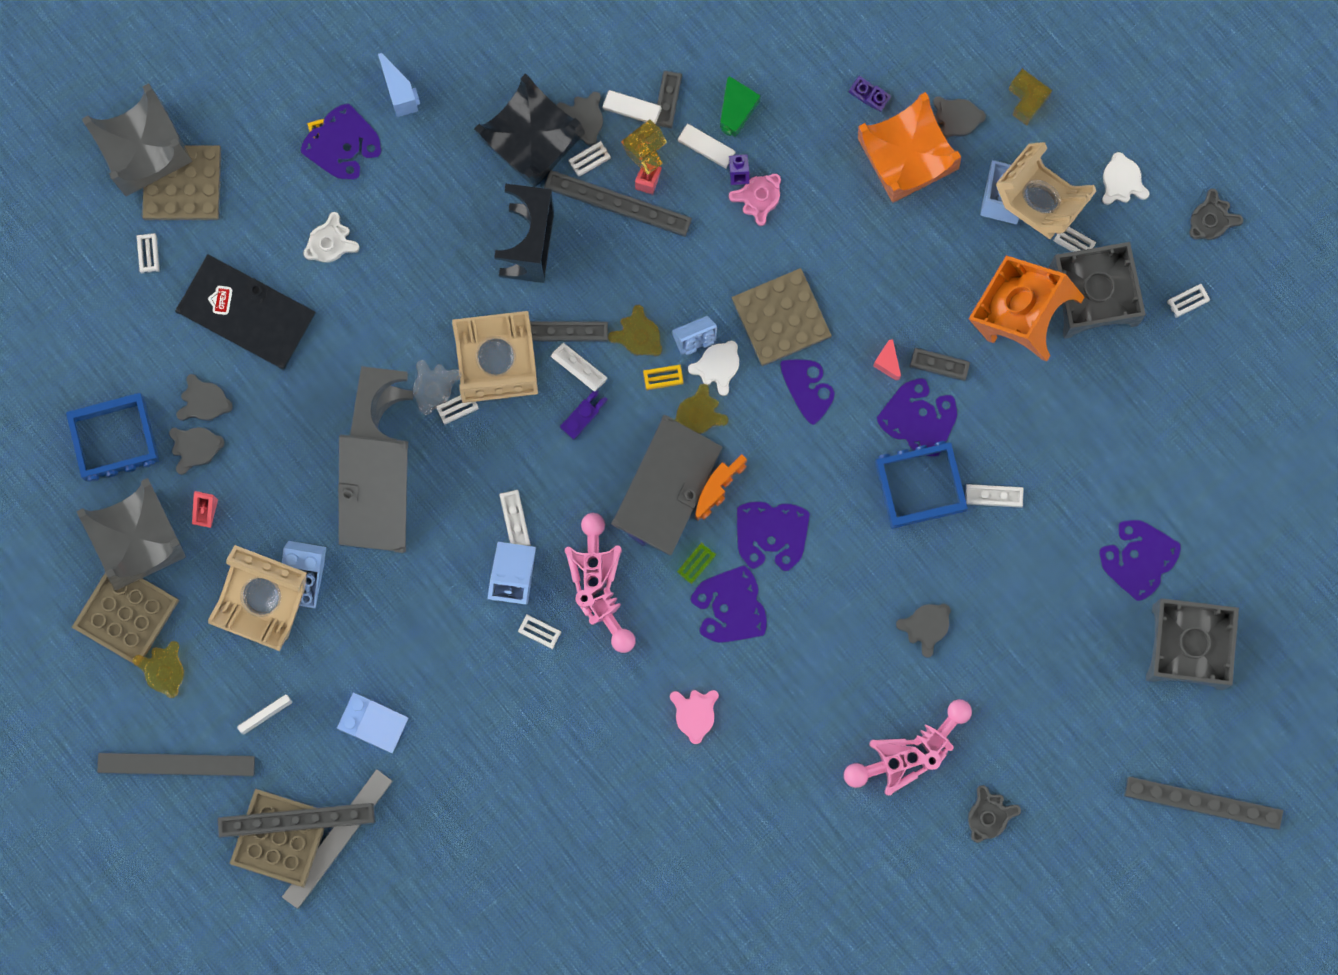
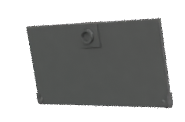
M663 415L611 524L671 556L722 446L680 424L671 417Z
M339 435V545L390 550L400 553L406 552L408 441Z

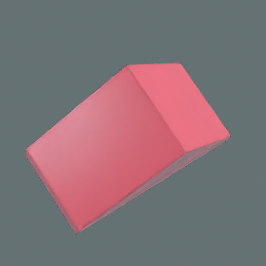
M644 162L635 180V190L653 195L662 167Z
M893 339L887 342L873 366L894 380H900L901 373Z
M194 492L192 524L211 528L218 502L214 495Z

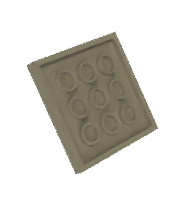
M185 146L192 162L143 188V220H219L221 147Z
M801 268L732 297V301L761 366L817 344L832 336Z
M105 573L72 628L139 667L179 600L143 578L115 591Z
M255 789L246 815L312 809L315 807ZM324 828L239 836L230 864L304 888Z

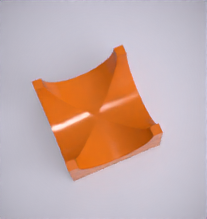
M926 92L919 95L918 99L911 106L894 117L878 124L866 125L864 123L858 126V140L892 203L960 168L961 155L958 151L953 150L944 137L935 119Z
M1006 255L970 315L969 320L988 342L994 343L997 335H1001L1025 346L1041 360L1048 361L1051 355L1046 345V333L1052 315L1065 301L1074 300L1075 302L1082 303L1085 297L1066 274Z

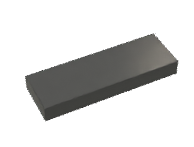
M663 72L657 103L662 109L655 126L672 128L682 79L681 73Z
M915 348L910 367L966 381L970 362Z

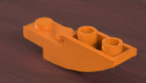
M742 454L729 467L722 462L711 475L699 498L695 516L697 521L701 518L703 520L706 519L712 512L710 509L714 505L719 506L725 500V490L722 487L726 488L733 481L732 477L736 473L741 474L746 469L747 458Z

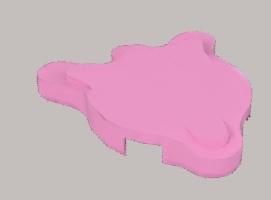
M771 174L765 177L755 176L742 189L731 191L729 193V200L731 202H744L743 213L754 216L756 224L763 226L766 223L767 214L779 202L781 178L778 174Z
M693 690L690 693L689 699L684 698L677 691L670 694V700L677 709L676 722L678 728L689 737L690 742L693 744L701 743L704 735L710 731L714 724L713 706L719 697L718 692L715 690L705 695Z

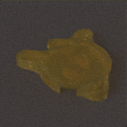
M641 305L634 306L630 317L621 319V325L624 328L622 331H612L608 335V340L611 343L624 345L634 355L659 356L662 353L659 329L653 321L645 316Z
M700 384L695 395L681 402L675 421L702 434L713 426L727 425L728 417L714 411L719 405L718 400L709 396L708 385Z
M176 641L170 642L165 649L153 648L151 650L152 658L150 659L141 655H136L132 659L133 664L144 672L145 680L151 689L165 694L168 698H174L178 695V688L184 677L183 666L178 658L179 643Z

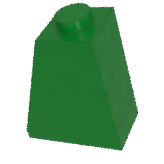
M730 76L727 78L720 128L726 135L736 137L759 104L760 95Z

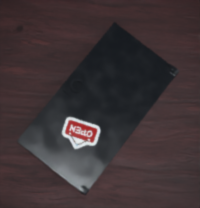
M209 254L205 257L175 310L179 315L181 314L279 367L281 370H285L316 314L312 309Z

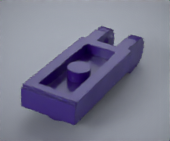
M598 390L593 391L587 399H584L561 424L560 429L573 440L598 415L599 410L608 401L606 397H603L595 407L590 404L598 396Z

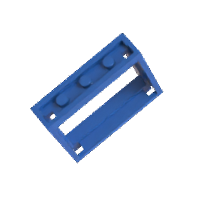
M141 393L66 412L83 480L88 482L98 481L99 477H114L118 475V472H133L137 470V467H151L150 465L160 461L145 399ZM138 406L149 454L87 470L76 422Z
M940 441L934 443L935 446L928 448L927 445L916 447V450L911 452L905 449L898 451V455L890 456V454H883L878 456L879 459H876L875 465L891 529L967 511L968 507L951 442ZM946 451L959 503L897 517L884 465Z

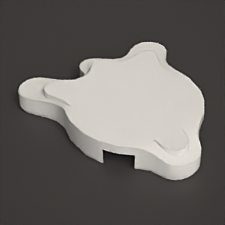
M1115 153L1103 173L1106 191L1102 202L1105 205H1109L1115 200L1127 203L1130 200V194H1134L1142 200L1147 199L1150 193L1141 182V172L1137 164L1126 158L1123 153Z
M332 212L325 224L318 226L311 232L307 247L304 250L306 259L328 263L339 259L345 253H356L359 251V244L357 242L346 240L350 230L348 227L340 224V216L337 212Z
M729 341L723 344L712 345L704 352L698 362L689 365L688 372L691 375L701 376L705 385L716 382L718 393L721 396H726L729 392V382L739 368L737 343Z

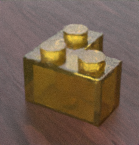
M1023 68L1009 87L1012 93L1022 99L1015 107L1012 115L1025 125H1028L1052 93L1050 88Z
M650 119L621 141L628 157L645 173L650 174L663 164L657 150L664 146L667 141L661 129Z

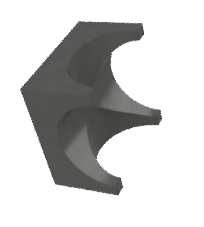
M149 83L143 86L144 93L138 104L126 113L104 120L94 119L89 115L82 118L111 170V173H109L111 179L126 197L192 162L163 102Z
M1130 242L1054 256L1049 269L1066 274L1085 297L1082 303L1075 302L1074 300H1067L1062 303L1064 339L1072 338L1082 331L1105 325L1129 324L1131 327L1139 326L1146 314Z
M361 366L350 436L397 441V439L382 434L378 430V425L383 413L391 405L404 400H413L414 391L391 386L397 382L407 381L408 372Z
M148 478L141 481V485L135 493L113 506L95 511H88L84 508L76 511L115 591L186 558Z
M1162 598L1154 603L1152 612L1155 615V639L1151 664L1146 673V681L1191 682L1215 687L1216 690H1225L1232 686L1239 608Z

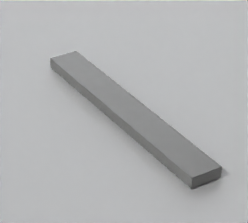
M376 770L351 805L374 803L375 806L393 781ZM360 825L333 827L317 849L305 887L291 884L282 898L299 909Z

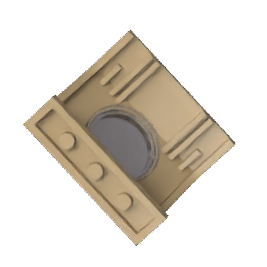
M1045 142L1032 143L1027 145L998 180L996 186L1005 209L1051 240L1055 233L1061 234L1067 230L1084 206L1091 200L1096 189L1094 185L1072 186L1043 165L1041 156L1047 150Z
M528 311L452 320L459 365V386L462 403L538 394Z
M234 545L226 561V564L230 565V569L219 601L210 615L208 623L280 651L285 640H288L305 591L307 573Z

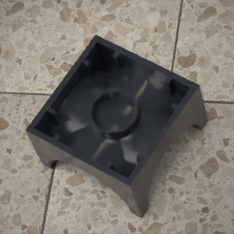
M526 73L520 78V85L516 93L501 112L489 122L478 124L474 128L479 138L533 187H536L545 178L550 170L556 166L585 134L581 122L576 118L570 117L554 104Z
M505 184V193L517 197L523 203H510L509 212L523 217L530 224V229L522 242L515 247L506 250H495V260L516 264L512 267L500 268L499 277L544 283L555 212L552 190Z

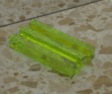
M701 542L677 573L692 585L715 558L716 554ZM701 549H703L704 552L700 555V557L695 561V563L690 567V569L686 573H683L686 567L691 563V561L696 557V555L701 551ZM707 554H709L710 557L705 561V563L700 567V569L695 573V575L692 578H689L688 576L693 572V570L698 566V564L703 560V558Z

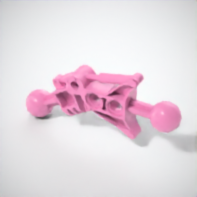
M589 513L584 516L581 522L582 531L587 535L588 553L576 552L571 547L565 548L573 583H575L577 589L575 599L584 614L589 617L591 625L601 621L605 623L612 634V647L617 652L627 653L634 648L635 636L630 630L622 629L613 616V613L618 610L621 604H615L617 598L611 599L613 592L610 590L622 549L617 545L610 551L599 553V535L605 529V520L598 513ZM596 558L598 559V565L594 568L589 567V561ZM577 565L584 571V590H581L579 582L581 580ZM591 578H598L599 582L595 587L589 586ZM604 588V595L594 598V595ZM584 597H588L586 602L582 601Z
M962 699L954 700L948 707L947 719L939 729L936 730L925 725L927 731L921 730L920 732L923 736L916 735L914 740H871L869 742L870 747L879 753L882 761L868 766L852 763L845 769V782L850 787L860 788L866 784L869 777L886 772L887 785L884 792L886 795H892L900 788L917 779L925 771L937 769L947 756L946 753L954 748L946 737L957 724L966 723L971 718L972 709L970 704ZM922 744V746L926 749L928 753L923 754L916 747H910L906 745ZM910 752L914 753L917 758L913 764L907 760V755ZM891 758L898 761L896 769L889 767L888 763ZM929 758L934 760L932 765L929 763ZM921 764L923 765V768H921L920 770L916 772L913 771L912 773L902 778L906 769Z

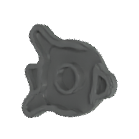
M593 92L588 98L575 97L574 106H569L563 102L557 104L566 114L581 122L585 134L580 140H583L587 145H594L596 143L599 131L603 126V117L599 109L601 95L598 92Z
M940 96L935 97L933 100V105L938 110L935 119L938 124H942L941 131L946 140L951 136L969 135L980 123L985 121V112L978 109L968 100H945Z
M1211 188L1207 192L1205 201L1191 215L1189 235L1195 240L1200 238L1207 240L1216 239L1223 235L1228 228L1240 226L1243 223V217L1237 214H1229L1230 203L1220 200L1217 190Z
M194 374L187 376L188 389L181 395L182 400L186 401L187 405L178 410L176 414L180 421L188 418L211 421L219 415L231 412L233 404L226 398L219 386L201 382Z
M201 427L186 431L172 428L169 432L170 437L175 441L172 453L175 456H182V459L176 466V471L180 475L186 474L193 466H202L211 462L215 454L225 444L221 436L215 435Z
M947 604L923 605L909 618L899 619L896 622V627L901 631L907 632L908 640L911 644L920 641L922 643V655L925 658H930L933 654L934 645L947 634L949 629L950 607Z
M980 785L977 788V801L968 814L971 839L976 843L999 836L1006 828L1008 821L1021 813V808L1018 805L1004 807L1002 805L1004 797L1002 795L990 794L985 785Z

